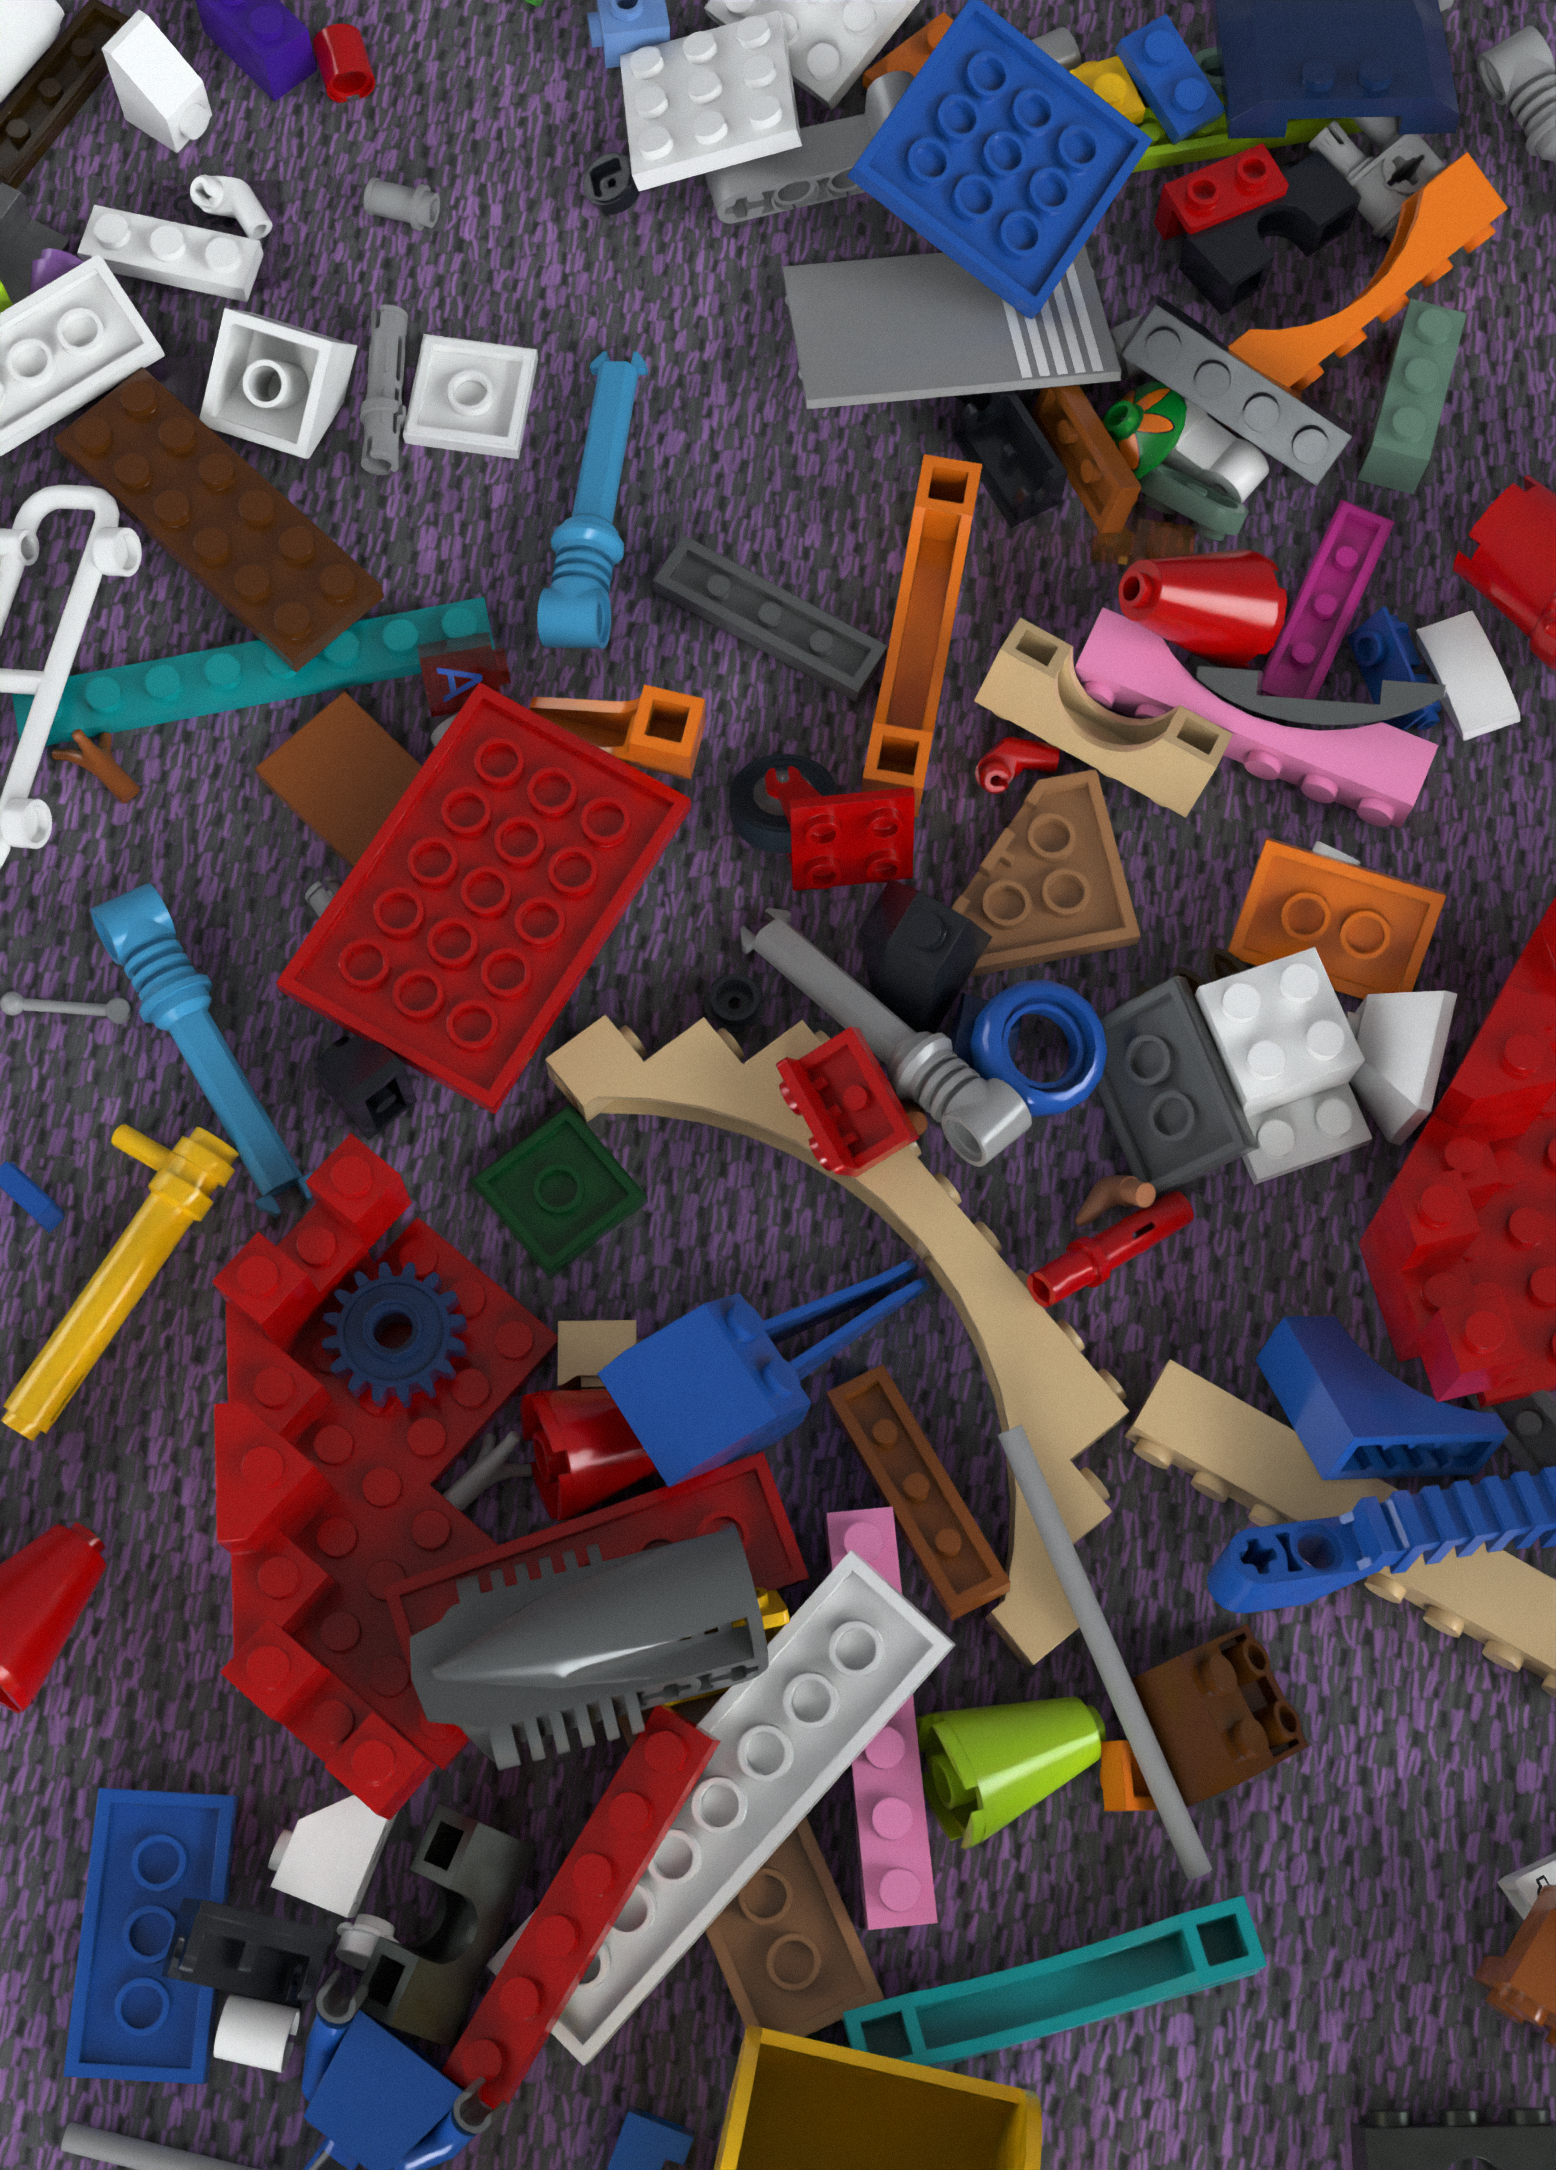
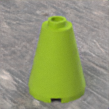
M1076 1696L930 1712L916 1718L919 1752L925 1750L930 1772L922 1773L924 1795L932 1814L944 1834L951 1841L963 1837L960 1848L965 1850L981 1844L1097 1762L1101 1757V1742L1106 1741V1730L1100 1714L1092 1705L1086 1706Z

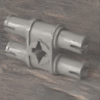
M1398 116L1351 118L1380 151L1376 159L1373 156L1367 158L1335 120L1309 143L1308 148L1313 152L1318 150L1361 196L1357 210L1374 228L1371 233L1375 237L1378 236L1381 240L1386 237L1392 242L1402 202L1446 166L1419 134H1398ZM1401 177L1405 179L1401 181L1399 184L1394 183L1392 186L1388 185V183L1392 182L1393 180L1398 181Z

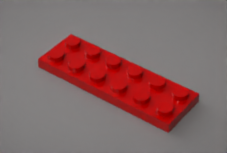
M764 1452L713 1469L672 1487L665 1486L383 1586L385 1598L410 1675V1637L441 1621L451 1606L460 1603L456 1587L457 1579L478 1575L482 1593L493 1590L489 1571L502 1568L506 1587L518 1584L514 1570L515 1564L526 1562L531 1581L542 1578L538 1558L550 1556L554 1574L566 1571L562 1552L573 1549L578 1567L581 1568L590 1565L586 1546L596 1543L599 1545L604 1562L719 1531L721 1525L734 1523L745 1551L754 1587L765 1588L767 1591L776 1589L778 1592L808 1581L807 1569ZM419 1700V1704H420V1707H421L423 1716H424L425 1719H427V1718H426V1715H425V1713H424V1710H423V1708H422V1705H421V1703H420V1700Z

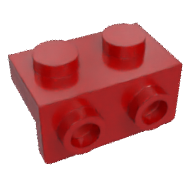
M1262 143L1163 184L1154 225L1164 241L1184 232L1195 234L1285 196L1289 184L1266 146Z
M850 1026L802 1058L785 1057L776 1063V1067L784 1080L779 1084L781 1095L796 1115L804 1117L813 1134L809 1138L810 1148L817 1161L827 1171L832 1170L836 1175L858 1177L920 1138L860 1028Z

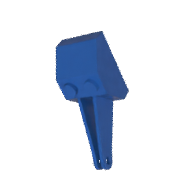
M913 1258L908 1259L880 1275L765 1321H762L759 1313L745 1301L741 1293H736L697 1307L622 1352L597 1374L668 1487H672L772 1446L801 1425L809 1410L811 1401L800 1386V1381L887 1316L922 1295L931 1287V1284L926 1277H922L891 1293L790 1362L782 1358L774 1345L881 1295L911 1276L919 1268Z

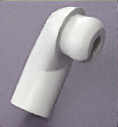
M204 174L196 177L191 183V199L204 212L236 218L250 239H261L271 231L272 221L250 186L243 180L227 176H209Z

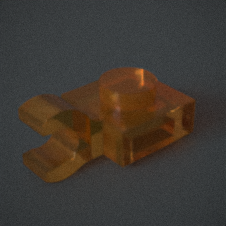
M1138 518L1134 533L1130 532L1125 526L1120 533L1101 534L1097 528V536L1092 538L1090 560L1131 566L1136 561L1143 559L1194 554L1196 531L1188 525Z

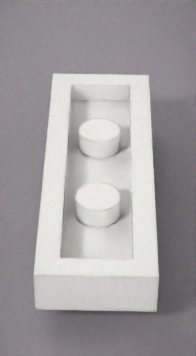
M98 205L93 207L77 252L78 257L84 262L100 253L112 273L248 302L263 257V250L259 240Z

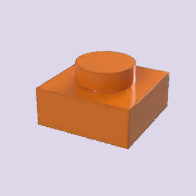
M1128 1740L1101 1742L1100 1783L1103 1789L1104 1811H1158Z

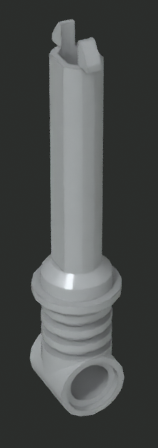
M1528 25L1479 54L1477 57V69L1482 83L1491 98L1499 105L1510 107V113L1513 117L1517 118L1520 128L1524 129V134L1527 137L1525 148L1528 154L1531 156L1539 155L1541 160L1553 161L1556 165L1555 64L1544 37L1536 28Z
M767 908L765 910V918L770 923L759 930L756 936L745 926L740 928L742 951L746 955L754 949L843 1028L847 1029L850 1026L860 1028L873 1054L888 1066V1079L891 1081V1086L897 1097L902 1100H913L925 1112L930 1113L934 1120L941 1123L947 1141L965 1161L977 1167L985 1166L1030 1129L1032 1119L1029 1109L1021 1096L1009 1084L997 1078L988 1080L981 1078L979 1073L969 1068L965 1061L957 1057L953 1052L951 1039L945 1034H932L928 1031L916 1033L789 924L791 922V913L789 911Z

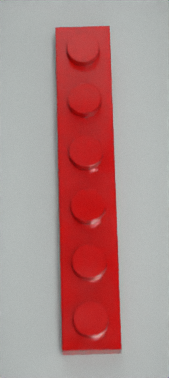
M666 1704L655 1706L644 1725L645 1732L638 1735L441 2070L465 2089L477 2078L484 2077L487 2081L478 2089L477 2095L478 2099L492 2109H495L503 2100L507 2103V2106L510 2103L721 1742Z

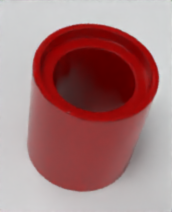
M344 23L330 25L319 31L314 37L313 49L328 97L338 103L347 102L346 97L356 94L359 95V98L367 97L375 87V78L360 31L355 26Z

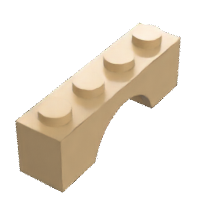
M1021 617L999 650L974 702L991 710L998 717L1013 722L1044 739L1048 744L1056 746L1093 766L1103 775L1122 782L1149 797L1156 804L1169 808L1185 818L1216 770L1233 736L1229 731L1181 705L1163 715L1145 719L1129 718L1105 709L1095 702L1080 684L1073 664V646Z

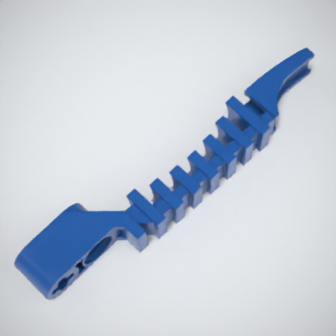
M1556 1466L1544 1467L1537 1475L1530 1476L1528 1470L1514 1472L1507 1480L1502 1481L1499 1475L1484 1477L1477 1485H1471L1469 1480L1456 1481L1445 1490H1440L1439 1485L1424 1486L1418 1494L1410 1495L1408 1489L1393 1491L1387 1500L1380 1504L1377 1496L1363 1497L1351 1511L1340 1516L1254 1527L1239 1531L1209 1569L1207 1576L1208 1590L1213 1599L1224 1609L1234 1613H1251L1306 1605L1379 1572L1385 1566L1390 1567L1391 1574L1406 1572L1422 1553L1425 1565L1440 1563L1454 1546L1457 1558L1472 1556L1484 1541L1487 1553L1502 1551L1512 1539L1515 1550L1529 1548L1538 1538L1541 1548L1555 1547Z

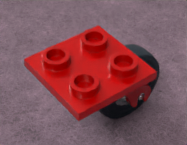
M775 754L759 758L746 765L734 778L729 793V811L736 832L744 841L758 849L786 854L791 865L793 891L828 889L837 886L875 882L887 883L889 879H913L915 793L913 787L838 795L836 783L825 767L810 758L794 754Z

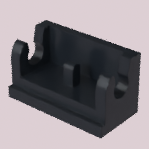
M992 392L990 396L991 402L984 410L978 412L973 402H970L961 413L959 430L953 433V438L968 462L982 464L980 481L1012 528L1060 504L1068 472L1016 392Z
M183 1898L161 1976L297 2007L299 2000L310 2002L314 1995L327 1945L330 1946L333 1931L203 1899Z

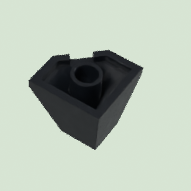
M889 879L859 930L872 995L916 1033L928 1031L932 1034H935L992 938L991 935L964 915L923 892L893 879Z

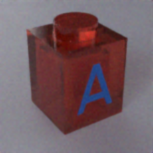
M488 632L417 645L431 717L459 712L479 682L500 694L499 685L511 683L504 647L492 649Z

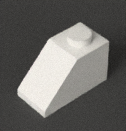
M138 10L102 47V51L125 119L178 153L190 139L195 140L205 132L212 116V111L201 78L150 17L141 10Z
M352 1795L299 1819L293 1832L287 1829L283 1830L273 1849L268 1868L276 1871L270 1887L346 1918L356 1917L398 1812L391 1820L376 1815L358 1797Z

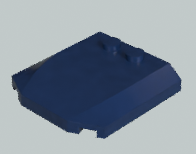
M1212 0L1211 7L1223 101L1226 109L1225 117L1228 139L1285 137L1288 119L1398 116V134L1456 133L1460 113L1438 0Z

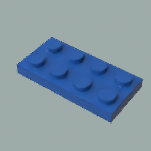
M98 1788L63 2077L187 2084L208 2083L218 1989L161 1975L183 1898L203 1899L223 1905L228 1904L239 1796Z

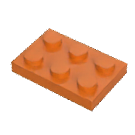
M1266 837L1227 951L1243 962L1260 966L1315 947L1335 991L1363 1000L1368 994L1412 992L1444 905L1446 894L1439 890Z

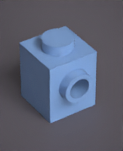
M596 0L597 12L587 13L591 48L602 47L605 69L621 67L620 55L636 51L642 47L654 46L670 41V24L665 0Z

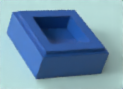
M5 1161L0 1166V1188L50 1233L65 1218V1212L12 1161L10 1163Z

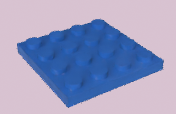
M968 0L849 171L847 177L1023 316L1033 319L1041 311L1153 139L983 1Z

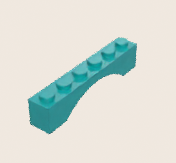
M1243 1895L1181 1913L1122 1935L1039 1961L969 1980L910 1992L843 2012V2024L851 2049L937 2069L1253 1976L1266 1967L1267 1963Z

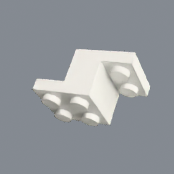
M1315 947L1198 987L1195 993L1196 1000L1259 1147L1242 1156L1254 1185L1366 1146L1373 1140L1348 1083L1365 1059Z

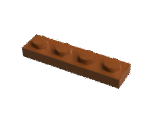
M882 1364L827 1391L826 1400L828 1406L885 1506L893 1507L894 1522L950 1620L953 1621L1009 1592L1011 1582L885 1366Z

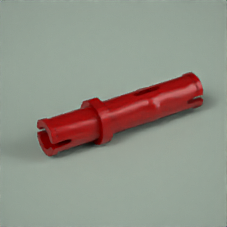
M1172 1191L1154 1201L1149 1207L1141 1208L1133 1214L1124 1217L1092 1238L1082 1236L1068 1244L1066 1253L1028 1275L1027 1286L1030 1294L1040 1306L1046 1308L1085 1286L1089 1288L1098 1287L1110 1278V1273L1113 1269L1144 1253L1150 1247L1190 1224L1194 1219L1190 1202L1182 1193ZM1136 1232V1236L1133 1238L1132 1234Z

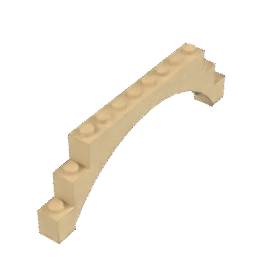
M605 1014L545 1059L550 1079L586 1123L599 1113L655 1115L700 1122L748 1136L798 1158L841 1184L878 1213L921 1258L955 1307L980 1358L995 1400L1001 1432L1003 1433L1019 1425L1023 1426L1073 1545L1113 1512L1105 1503L1110 1498V1495L1100 1479L1087 1467L1079 1471L1072 1461L1119 1424L1128 1414V1408L1122 1403L1127 1398L1123 1388L1107 1370L1101 1368L1097 1372L1081 1354V1351L1085 1349L1083 1341L1065 1320L1060 1318L1055 1322L1046 1310L1034 1300L1027 1286L1028 1275L1021 1269L1014 1273L999 1256L998 1253L1002 1251V1246L997 1237L983 1222L978 1220L973 1224L958 1206L962 1200L953 1184L940 1172L933 1176L918 1159V1156L921 1155V1150L916 1141L858 1177L836 1175L832 1170L827 1171L821 1166L810 1148L809 1138L813 1134L804 1117L796 1115L781 1095L779 1084L784 1080L776 1067V1063L785 1057L800 1059L830 1040L823 1031L819 1030L814 1034L805 1022L801 1020L742 1064L740 1060L745 1055L734 1037L725 1028H721L716 1032L703 1017L647 1060L643 1061L642 1058L647 1055V1052L634 1032L626 1025L617 1029ZM1006 1457L1010 1511L1008 1555L1005 1573L1011 1584L1010 1591L1000 1596L999 1605L985 1619L1026 1670H1028L1076 1631L1079 1625Z

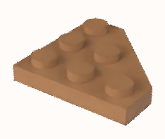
M1097 769L1037 780L1008 828L1004 829L964 893L958 897L951 909L969 918L992 936L969 977L1137 945L1140 939V932Z

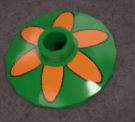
M1148 382L1129 390L1116 400L1100 418L1137 479L1142 478L1160 465L1175 447L1185 426L1187 406L1183 396L1162 382Z

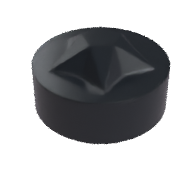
M611 152L598 157L590 164L584 175L583 190L586 197L599 211L605 214H618L627 210L634 204L641 192L638 191L632 177L630 159L621 153Z

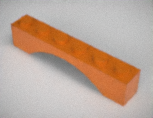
M1466 152L1402 202L1396 232L1384 261L1368 285L1342 311L1304 326L1280 330L1249 329L1230 342L1227 347L1276 381L1294 390L1302 391L1324 373L1319 363L1334 351L1340 359L1368 337L1362 328L1377 316L1383 324L1407 306L1410 300L1405 292L1416 283L1420 282L1424 289H1426L1451 270L1454 266L1448 257L1460 247H1463L1468 254L1489 239L1496 232L1491 222L1506 211L1508 207L1469 153ZM1224 424V426L1231 432L1232 429Z
M924 454L896 610L861 786V792L913 787L915 793V817L919 816L982 464Z

